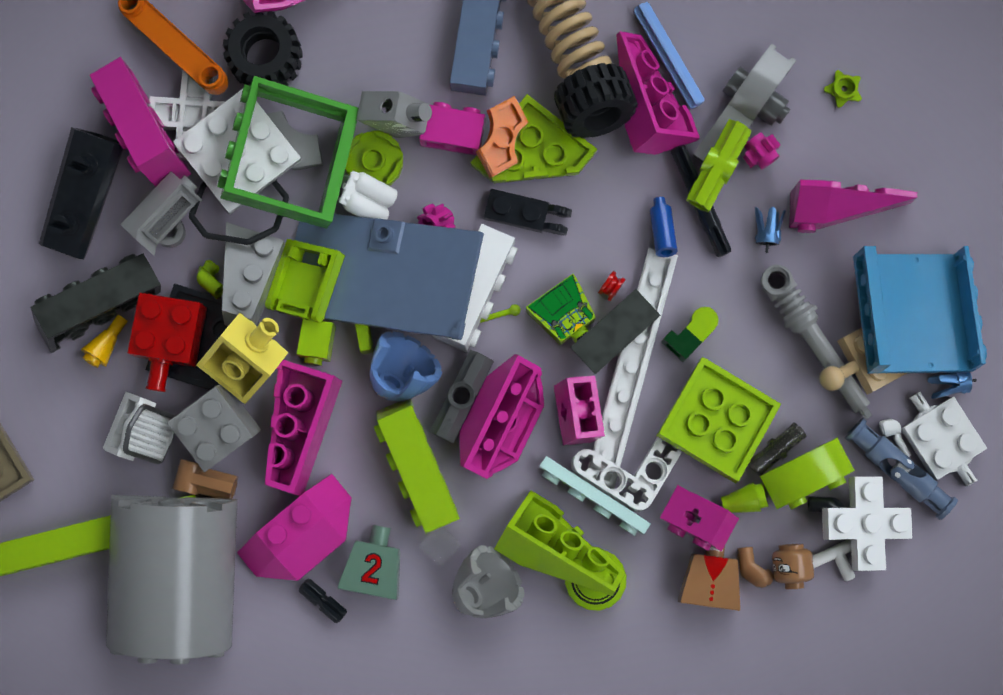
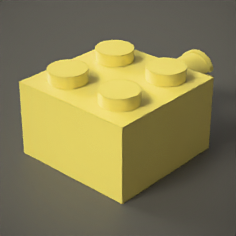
M239 313L196 366L242 403L246 404L289 352L272 339L279 332V326L275 320L264 318L257 327L251 320Z

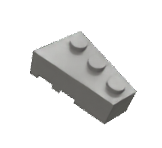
M226 222V236L249 239L259 234V232ZM267 236L250 245L225 242L222 313L226 326H229L239 313L251 320L256 326L258 325L285 247L284 240Z

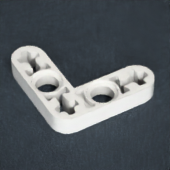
M657 437L634 476L590 449H583L572 458L571 469L575 475L629 510L640 512L652 504L682 451L672 446L675 451H669L664 459L653 456L654 453L659 456L665 448V445L662 443L664 440ZM589 457L591 459L590 465L595 469H599L601 465L605 467L599 473L597 480L593 478L597 473L591 468H588L586 471L581 469L582 463L578 461L579 458L583 460ZM649 463H655L660 467L661 476L659 479L653 480L647 476L645 469ZM613 472L619 476L620 484L618 488L611 489L605 485L604 476L606 473ZM628 481L631 485L627 489L633 493L641 490L643 492L642 498L645 502L635 504L632 494L625 492L622 497L619 495V492L625 488Z

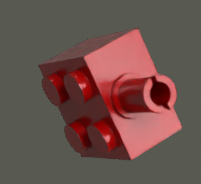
M139 292L127 353L137 358L149 359L148 361L151 362L145 389L165 392L170 365L178 364L196 367L207 307L200 302Z

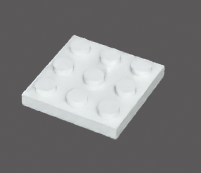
M243 89L173 141L230 215L240 208L242 204L221 199L222 188H218L217 184L222 169L228 170L230 160L225 159V154L229 141L235 142L238 131H234L232 128L237 112L243 113L245 103L240 102ZM256 101L234 188L258 194L302 159Z

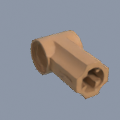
M180 459L172 489L198 496L203 494L212 498L232 499L236 492L238 476L212 469L204 472L198 463Z

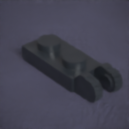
M491 189L484 219L539 233L544 231L566 236L567 227L561 224L547 223L545 220L547 213L563 218L571 217L572 210L559 205L549 204L546 201Z

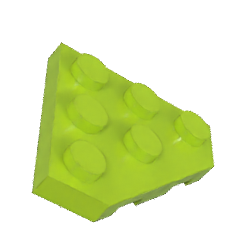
M527 94L519 103L529 123L519 131L516 137L515 153L518 163L489 178L478 155L470 162L472 167L494 184L579 175L597 153V148L584 138H576L568 134L563 122Z

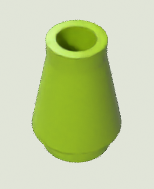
M752 482L728 495L721 496L723 508L731 513L762 512V508L769 507L762 483L754 484Z

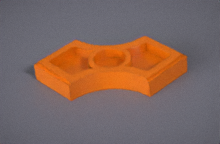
M515 96L487 110L490 120L489 135L484 145L475 152L489 178L518 163L515 153L516 137L519 131L529 122Z

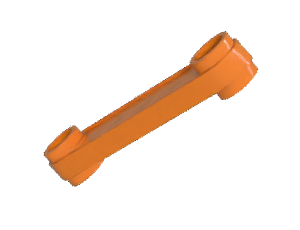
M118 0L119 10L126 19L206 92L212 95H220L227 90L229 81L223 69L147 0ZM137 3L136 7L130 10L131 6ZM218 75V79L214 83L209 84L210 79Z

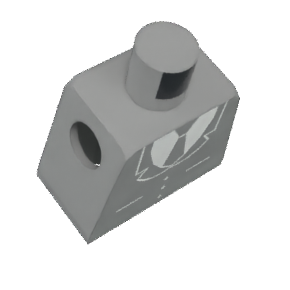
M362 91L356 121L397 138L410 137L425 133L427 121L432 116V109L428 103L403 92ZM385 107L388 113H383L382 108Z

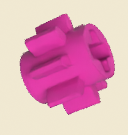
M760 132L746 143L744 148L747 152L744 154L743 159L750 168L758 165L763 170L780 157L776 150L779 149L781 144L773 134L765 137Z
M432 203L422 208L424 213L417 216L418 224L447 228L456 227L454 225L453 213L444 207L443 203L436 207Z

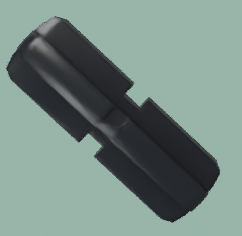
M307 579L300 586L299 592L313 605L320 606L319 610L334 623H338L344 618L347 610L331 596L327 597V593L313 580Z

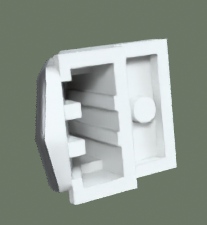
M125 391L103 449L131 461L136 457L151 463L161 464L175 436V432L167 422L176 415L155 408V402Z

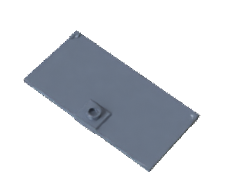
M334 214L332 223L327 229L299 221L295 237L296 241L338 250L345 255L324 319L447 337L456 340L463 338L466 325L465 319L484 236L483 232ZM308 252L304 253L303 263L322 267L317 263L319 255Z

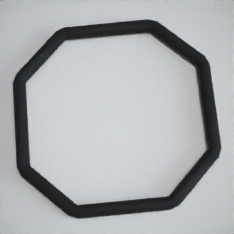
M275 180L271 184L283 197L282 202L288 203L289 195ZM205 182L200 185L197 192L201 199L207 187ZM200 201L189 212V219L204 238L244 245L253 244L277 232L283 216L277 215L272 228L249 239L208 233L195 217Z

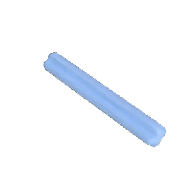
M648 2L639 4L634 9V14L690 109L700 106L705 99Z

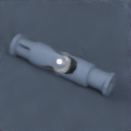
M864 418L859 420L845 436V439L847 441L852 440L864 450L865 456L891 479L897 481L919 503L924 502L937 513L936 517L939 520L946 517L956 506L958 499L948 496L937 486L938 482L922 468L915 465L907 455L885 436L876 434L866 425L867 421ZM887 458L897 460L896 464L892 467Z

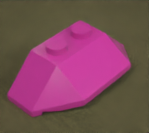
M514 354L486 377L459 432L460 466L488 479L494 473L518 461L544 408L543 386L540 377L542 376L541 367Z
M331 474L304 492L257 531L237 554L256 577L299 581L346 541L352 497L335 476Z

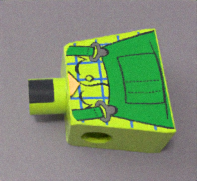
M574 273L526 306L528 315L559 345H562L570 338L576 343L589 331L586 327L594 322L596 318Z

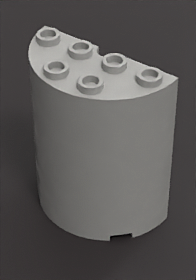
M111 495L106 646L110 649L111 654L138 657V662L144 664L156 663L157 659H170L172 664H187L190 658L206 656L213 658L223 657L224 652L231 648L238 499Z

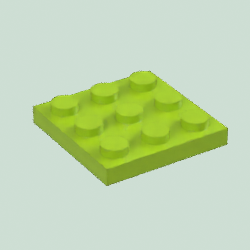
M702 356L656 436L736 484L742 477L781 403Z

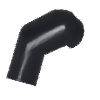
M808 497L809 512H822V508H846L835 497Z

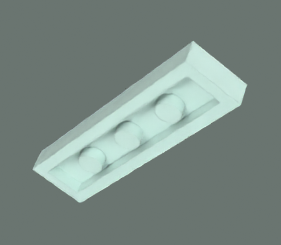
M546 456L540 464L539 468L544 470L541 475L555 485L561 481L570 487L567 493L581 502L585 498L596 504L593 510L607 519L611 515L622 521L619 526L634 536L637 532L645 534L651 523Z

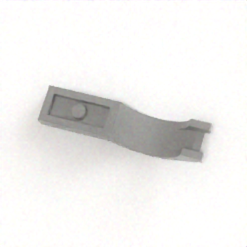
M771 44L743 81L725 110L695 150L693 156L702 162L704 161L710 148L715 146L729 119L739 121L749 128L796 60L792 57L788 60L776 52V46Z

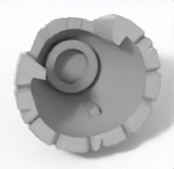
M486 545L478 546L469 553L458 569L452 588V598L458 611L474 618H492L511 613L521 606V603L524 601L522 600L524 598V588L520 586L522 581L517 570H513L514 566L509 565L510 561L506 556L500 555L493 547H486Z

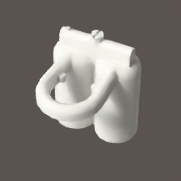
M352 170L350 175L343 176L341 186L344 190L341 197L338 196L337 203L342 204L346 211L357 217L388 219V208L394 204L397 198L396 189L364 172L357 173Z

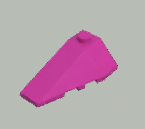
M622 31L618 32L616 37L619 66L625 71L638 103L635 114L625 123L633 151L657 155L680 145L696 142L700 139L691 112L686 105L680 106L672 93L676 90L671 81L666 82L659 73L660 63L643 36Z
M800 179L790 192L789 228H797L799 233H815L816 229H822L911 204L917 198V192L892 188L875 189V192H869L867 185L857 184L841 188V182Z

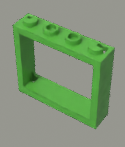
M254 76L250 86L244 84L240 102L245 103L243 113L237 112L232 130L238 132L235 142L229 141L225 159L230 160L228 170L222 169L217 187L222 188L220 198L327 229L333 220L357 124L356 119L359 108ZM257 96L341 122L318 212L234 188Z

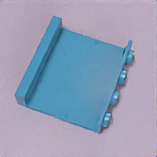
M863 246L853 256L868 374L973 372L986 364L987 349L983 344L981 333L983 321L978 313V289L974 285L972 273L974 261L970 256L969 246H963L955 254H877L876 246Z

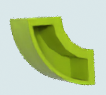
M837 437L761 475L760 478L776 509L789 505L790 509H794L808 502L805 496L825 486L832 490L846 483L844 476L855 470Z

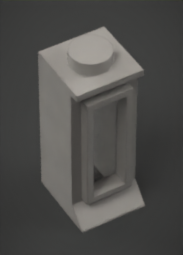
M170 171L120 225L142 246L155 255L156 247L198 201H203L194 192L198 187L185 175L179 179Z

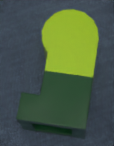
M700 307L695 310L688 326L679 335L671 330L661 342L684 362L715 330L718 325V315L710 307Z

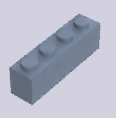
M463 0L450 79L451 91L486 96L487 88L493 87L495 69L490 68L492 58H498L500 40H495L496 30H502L504 12L499 10L501 1L506 0Z

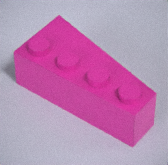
M120 56L90 74L95 85L91 90L98 102L105 104L107 109L103 110V114L112 127L116 125L119 132L115 133V137L124 150L128 149L131 155L127 157V160L136 173L141 171L155 187L170 171L179 179L184 175L186 177L191 175L187 165L176 155L179 153L178 149L163 129L162 121L152 106L149 105L151 102L135 74Z
M282 360L276 368L278 373L277 383L274 385L275 403L274 413L271 416L270 427L272 428L271 443L268 446L265 485L301 496L305 492L343 381L334 375Z

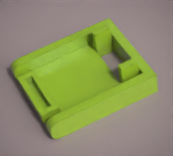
M287 239L265 302V307L269 310H276L280 313L308 320L312 319L315 322L321 323L325 317L345 255L338 250ZM308 252L319 255L317 263L322 267L303 263L304 253Z

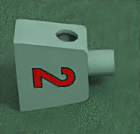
M372 525L369 543L355 541L339 581L338 589L393 600L398 599L400 549L387 546L391 528Z

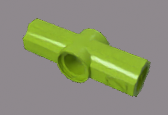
M731 119L727 121L715 146L711 147L699 169L700 174L687 195L686 201L692 206L706 212L711 210L723 185L727 184L739 162L737 158L750 137L752 131L746 125Z

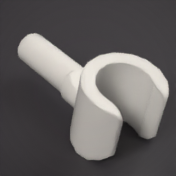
M894 419L880 421L879 428L881 434L885 437L893 435L898 448L910 457L911 454L900 434V423Z

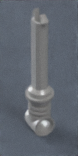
M782 265L768 267L761 277V287L772 302L776 300L777 303L774 306L781 308L778 312L786 315L783 317L785 329L790 328L793 333H801L823 368L829 366L839 368L843 366L844 363L816 323L818 314L815 310L818 307L810 304L809 301L806 303L803 301L806 297L805 295H799L802 292L800 288L798 290L795 289L797 283L793 279L790 270ZM773 273H779L784 277L785 284L780 289H774L769 285L768 277ZM852 375L845 378L844 384L838 390L854 413L859 411L864 419H868L872 416L867 408L870 404L869 400Z

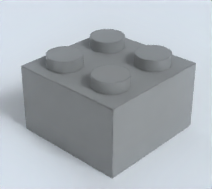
M220 384L167 422L204 472L261 431L239 399Z

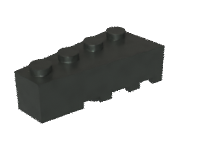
M144 253L138 256L135 254L128 255L119 261V265L111 269L107 267L101 268L91 274L92 278L81 283L80 281L71 282L63 288L62 292L54 296L51 294L44 295L34 302L35 305L30 307L33 319L51 353L61 348L58 343L64 339L72 338L75 341L84 336V332L89 329V325L94 323V325L102 326L111 321L117 315L116 310L121 308L122 312H127L136 307L139 292L152 295L161 293V284Z

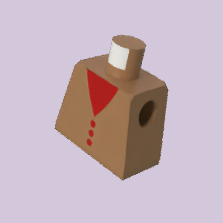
M725 546L722 552L711 547L709 551L705 552V555L691 554L678 596V602L740 611L738 560L724 558Z

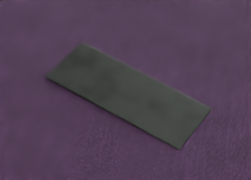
M635 289L570 348L596 374L661 315Z

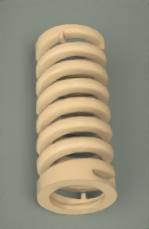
M527 0V3L534 7L532 11L533 17L540 21L538 27L540 33L546 36L545 45L548 49L552 50L551 59L554 63L559 64L557 73L561 78L565 79L587 66L611 63L610 57L604 55L578 68L569 69L574 63L587 60L601 53L605 48L602 41L591 42L570 54L563 55L567 49L583 45L593 40L599 33L598 28L594 26L583 28L592 21L591 13L582 12L576 14L585 8L586 0ZM558 5L549 12H544L547 7ZM565 19L556 26H550L553 21ZM574 32L563 40H556L560 35Z

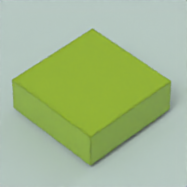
M355 324L360 352L363 355L373 353L374 346L370 326Z

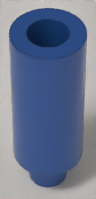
M656 197L653 199L654 206L650 209L655 253L658 257H670L678 252L671 206L666 204L664 197Z

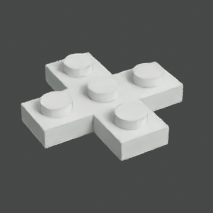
M183 70L180 98L150 96L149 99L151 102L149 105L152 106L164 125L163 129L176 130L175 140L224 103V101H212V94L206 92ZM214 77L210 79L209 84L214 83ZM178 149L179 153H177L176 155L181 160H187Z
M849 477L850 508H822L823 540L851 539L852 571L886 570L885 539H912L911 508H884L883 477Z

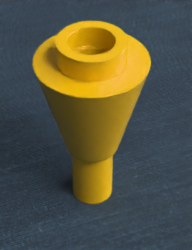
M117 315L107 330L102 331L81 349L85 353L82 358L96 368L100 365L106 367L117 341V336L128 321L122 316Z

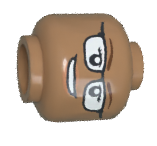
M804 544L779 545V550L773 552V577L776 582L785 583V589L804 588V582L814 578L812 552L804 549Z

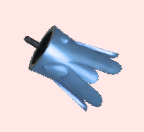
M755 207L758 230L755 236V243L766 245V253H768L769 246L779 245V241H781L780 228L786 210L783 211L779 221V212H776L775 207H771L768 211L766 227H764L763 214L759 208Z
M944 372L949 374L931 376L927 379L931 384L952 385L950 388L933 393L932 399L955 393H970L972 382L977 381V379H972L970 372Z

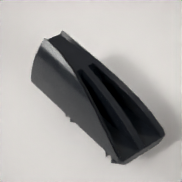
M71 127L39 241L41 246L84 260L92 243L123 148L116 139L96 132Z

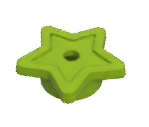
M837 70L834 82L826 86L824 91L835 97L838 108H841L847 101L859 102L862 100L858 92V84L861 77L844 75L840 70ZM846 87L847 91L844 92L841 88Z

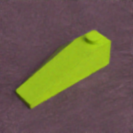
M530 490L506 526L494 550L520 566L613 596L626 573L600 547H592L582 537L584 532L578 526L573 528L562 517L564 512L558 506Z

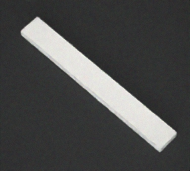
M648 248L637 290L662 316L678 255L658 257L655 249ZM661 316L619 353L602 414L605 436L595 441L593 451L619 467L622 462ZM589 461L588 468H591L592 470L597 472L593 476V478L597 480L599 473L603 469H605V467L601 465L599 469H595L590 465ZM613 472L606 473L604 476L605 485L608 488L614 489L618 475Z

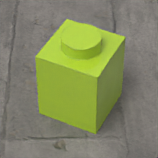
M302 318L297 355L300 358H304L305 364L322 366V361L331 362L336 331L334 323L325 321L319 323Z

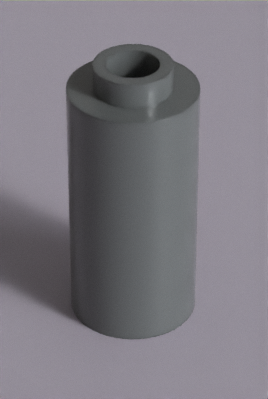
M739 67L726 84L723 92L733 98L749 72ZM774 91L757 116L771 126L775 121L781 124L791 110L786 107L789 100Z

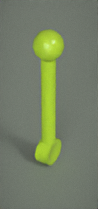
M513 304L509 309L490 314L487 320L482 318L480 323L510 314L517 316L520 314L521 308L519 305Z

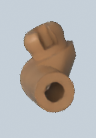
M753 547L737 548L742 577L756 587L764 588L770 585L774 579L771 570H765L755 563Z

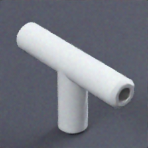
M851 539L812 555L813 567L816 568L835 560L844 581L854 579L855 573L852 571L846 556L847 553L851 552Z

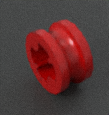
M613 271L600 288L598 294H606L607 300L611 302L626 279L623 277L621 279L617 278L616 272Z

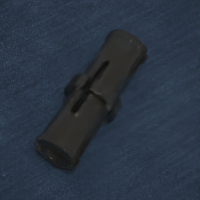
M793 422L778 437L767 441L768 445L750 460L749 466L754 472H757L758 476L763 475L777 461H783L787 458V453L807 437L806 433L797 423Z

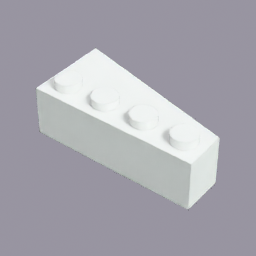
M481 224L478 230L483 232L484 236L465 319L466 325L463 338L456 340L433 335L434 339L466 353L470 346L475 348L482 332L477 329L482 318L488 319L494 303L489 301L494 291L500 292L506 278L502 274L506 263L512 265L518 248L514 247V237L484 224Z

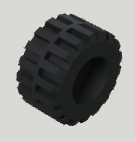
M268 11L267 15H264L263 12H258L254 16L247 12L243 14L244 20L239 21L238 18L232 22L235 28H228L225 33L228 40L223 39V47L225 49L223 55L236 80L240 84L243 83L250 86L253 77L257 76L288 86L286 80L288 78L292 80L296 78L295 70H300L302 65L300 58H303L301 44L292 25L288 24L281 15L277 18L275 12ZM269 39L279 43L278 54L272 61L262 65L247 61L248 51L257 41Z
M600 63L580 69L566 77L564 82L560 83L554 92V100L566 132L576 138H593L610 133L627 123L638 107L625 71L621 66H616V64Z

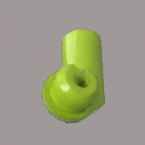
M209 259L205 261L203 266H199L196 278L198 284L217 299L223 295V284L214 276L219 272L220 268Z

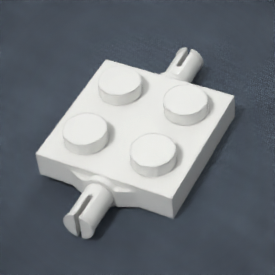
M921 391L909 397L919 414L916 415L912 422L902 427L901 431L929 475L933 479L939 480L946 474L957 471L966 487L976 482L977 479L968 467V464L973 457L986 450L987 447L955 397H950L941 404L929 406Z

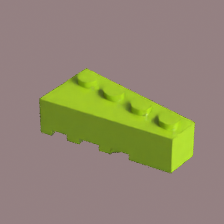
M411 399L376 411L378 424L374 426L380 443L386 441L390 453H387L386 457L392 471L398 469L402 481L398 482L404 499L410 497L414 509L410 510L416 527L422 525L426 534L457 521L460 517L444 477L440 473L434 453L427 442L428 440L421 422L414 412V405Z

